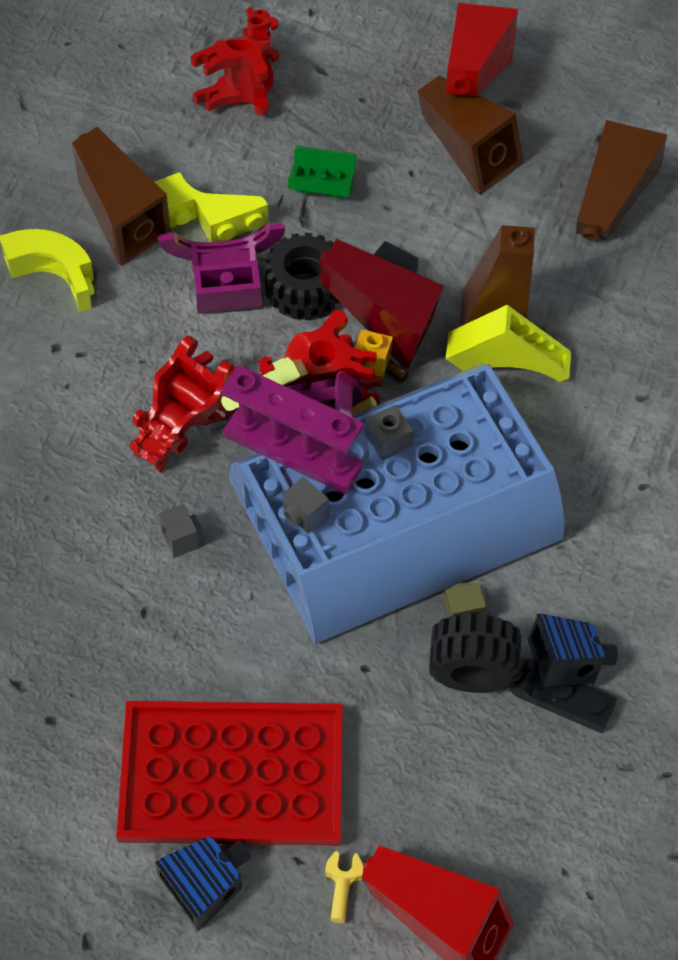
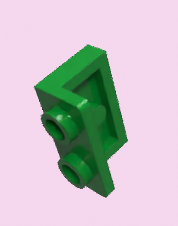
M296 146L294 165L288 178V189L296 190L301 194H311L313 192L326 194L331 198L349 197L355 178L356 154Z

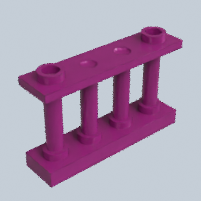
M238 365L220 390V395L239 403V407L223 429L224 437L346 495L363 469V461L347 454V452L364 428V423Z

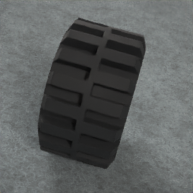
M296 233L291 234L292 238L290 239L286 237L280 239L279 245L274 244L270 248V253H267L264 264L266 295L270 299V304L274 308L279 307V313L284 316L289 313L291 318L297 320L299 316L305 317V320H312L314 315L318 318L323 317L326 310L331 313L335 309V303L340 304V302L319 281L322 268L318 266V262L324 249L331 250L334 242L331 240L326 242L325 237L322 235L313 237L312 233H305V236H299ZM300 273H311L317 277L303 280L293 276Z
M464 613L443 618L433 626L429 673L438 683L459 691L487 693L506 689L514 685L520 676V630L509 621L487 614Z

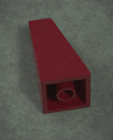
M336 239L331 250L325 248L320 257L318 266L322 268L319 281L367 331L392 336L391 355L402 367L409 369L432 322L444 285Z

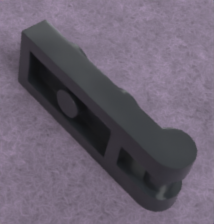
M525 659L520 669L522 675L511 688L513 695L603 734L618 698L585 684L543 686L542 691L536 689L533 686L534 681L540 683L542 681L535 660Z

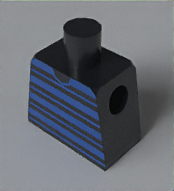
M537 614L528 638L543 686L592 684L596 681L602 665L614 666L618 658L617 646L615 644L600 643L594 626L587 622Z
M206 837L157 860L155 864L159 878L199 931L242 889L241 876L236 869L249 861L251 855L240 840L222 851L212 837Z

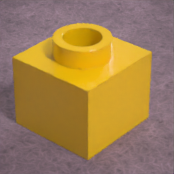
M362 329L360 331L354 348L377 353V362H367L362 365L365 368L374 369L375 376H382V378L384 376L391 356L393 337Z

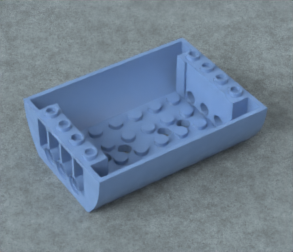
M479 364L354 414L353 418L363 422L364 428L347 454L362 460L363 469L346 495L341 493L343 498L340 501H329V517L309 534L299 525L297 527L291 525L283 514V493L303 476L324 495L337 490L259 453L233 462L230 466L229 480L315 644L561 541L564 538L563 505L555 470L488 364ZM397 405L413 429V446L382 460L365 435V419ZM460 440L466 442L469 447L459 451L453 449L450 444ZM424 453H431L438 459L433 463H425L419 457ZM367 478L372 480L375 485L369 489H362L356 483L360 479Z

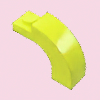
M25 229L0 235L3 256L12 279L34 272L56 274L68 283L79 312L92 309L90 296L95 294L92 281H94L92 263L88 254L78 243L63 234L44 229Z

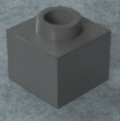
M397 405L365 419V435L382 460L413 446V429Z
M303 476L283 493V514L291 525L295 527L299 525L309 534L329 517V499Z
M184 504L159 513L161 532L173 558L199 548L198 535L202 533L200 523L195 514L189 515Z

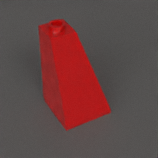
M458 3L447 69L446 93L477 96L512 62L518 9Z
M380 845L373 857H369L364 864L362 879L370 894L442 959H497L514 925L500 889Z

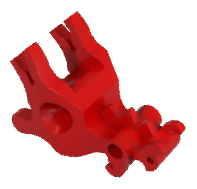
M252 7L247 8L246 16L248 20L247 27L242 29L243 36L217 40L213 46L191 55V65L196 68L205 64L203 66V73L206 76L224 69V76L220 77L216 84L193 93L194 103L200 104L205 102V108L210 112L224 105L246 102L254 105V112L256 114L265 115L269 112V101L266 98V94L273 87L274 75L268 59L272 58V62H276L280 56L278 50L271 48L273 39L270 38L269 30L270 27L272 31L278 29L279 21L277 18L270 17L268 11L263 9L253 11Z
M342 310L332 312L319 329L312 332L298 333L290 341L284 358L289 357L292 361L301 359L308 372L307 375L285 386L302 384L303 390L310 389V383L325 379H336V374L343 370L359 382L365 400L373 397L377 405H379L381 401L380 394L370 393L368 390L372 387H382L383 380L382 376H375L374 369L362 366L367 362H377V353L356 349L353 347L350 335H338L348 323L346 313ZM265 356L259 360L258 366L262 376L275 370L271 357Z
M186 336L181 340L170 359L156 372L153 381V404L150 411L144 412L139 409L132 418L133 425L140 430V433L136 439L131 441L130 449L134 452L135 456L138 458L142 457L155 466L154 469L158 472H162L165 469L170 452L179 455L184 451L188 444V438L184 435L190 427L194 425L206 426L226 420L237 410H226L221 402L223 396L220 395V390L235 370L234 365L227 360H223L215 374L211 372L206 365L213 361L214 355L206 351L191 358L198 346V341L191 336Z

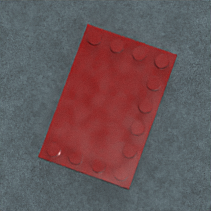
M126 701L116 831L117 843L193 844L206 837H212L217 844H234L240 840L243 844L341 846L343 704Z

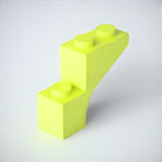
M180 172L154 181L167 194L170 228L184 225L197 218L210 242L229 241L243 233L258 230L269 223L268 204L261 196L203 193L191 187Z

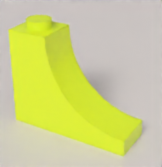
M506 305L448 332L446 360L462 371L479 364H488L491 368H522L542 373L560 383L570 378L571 351L513 308Z

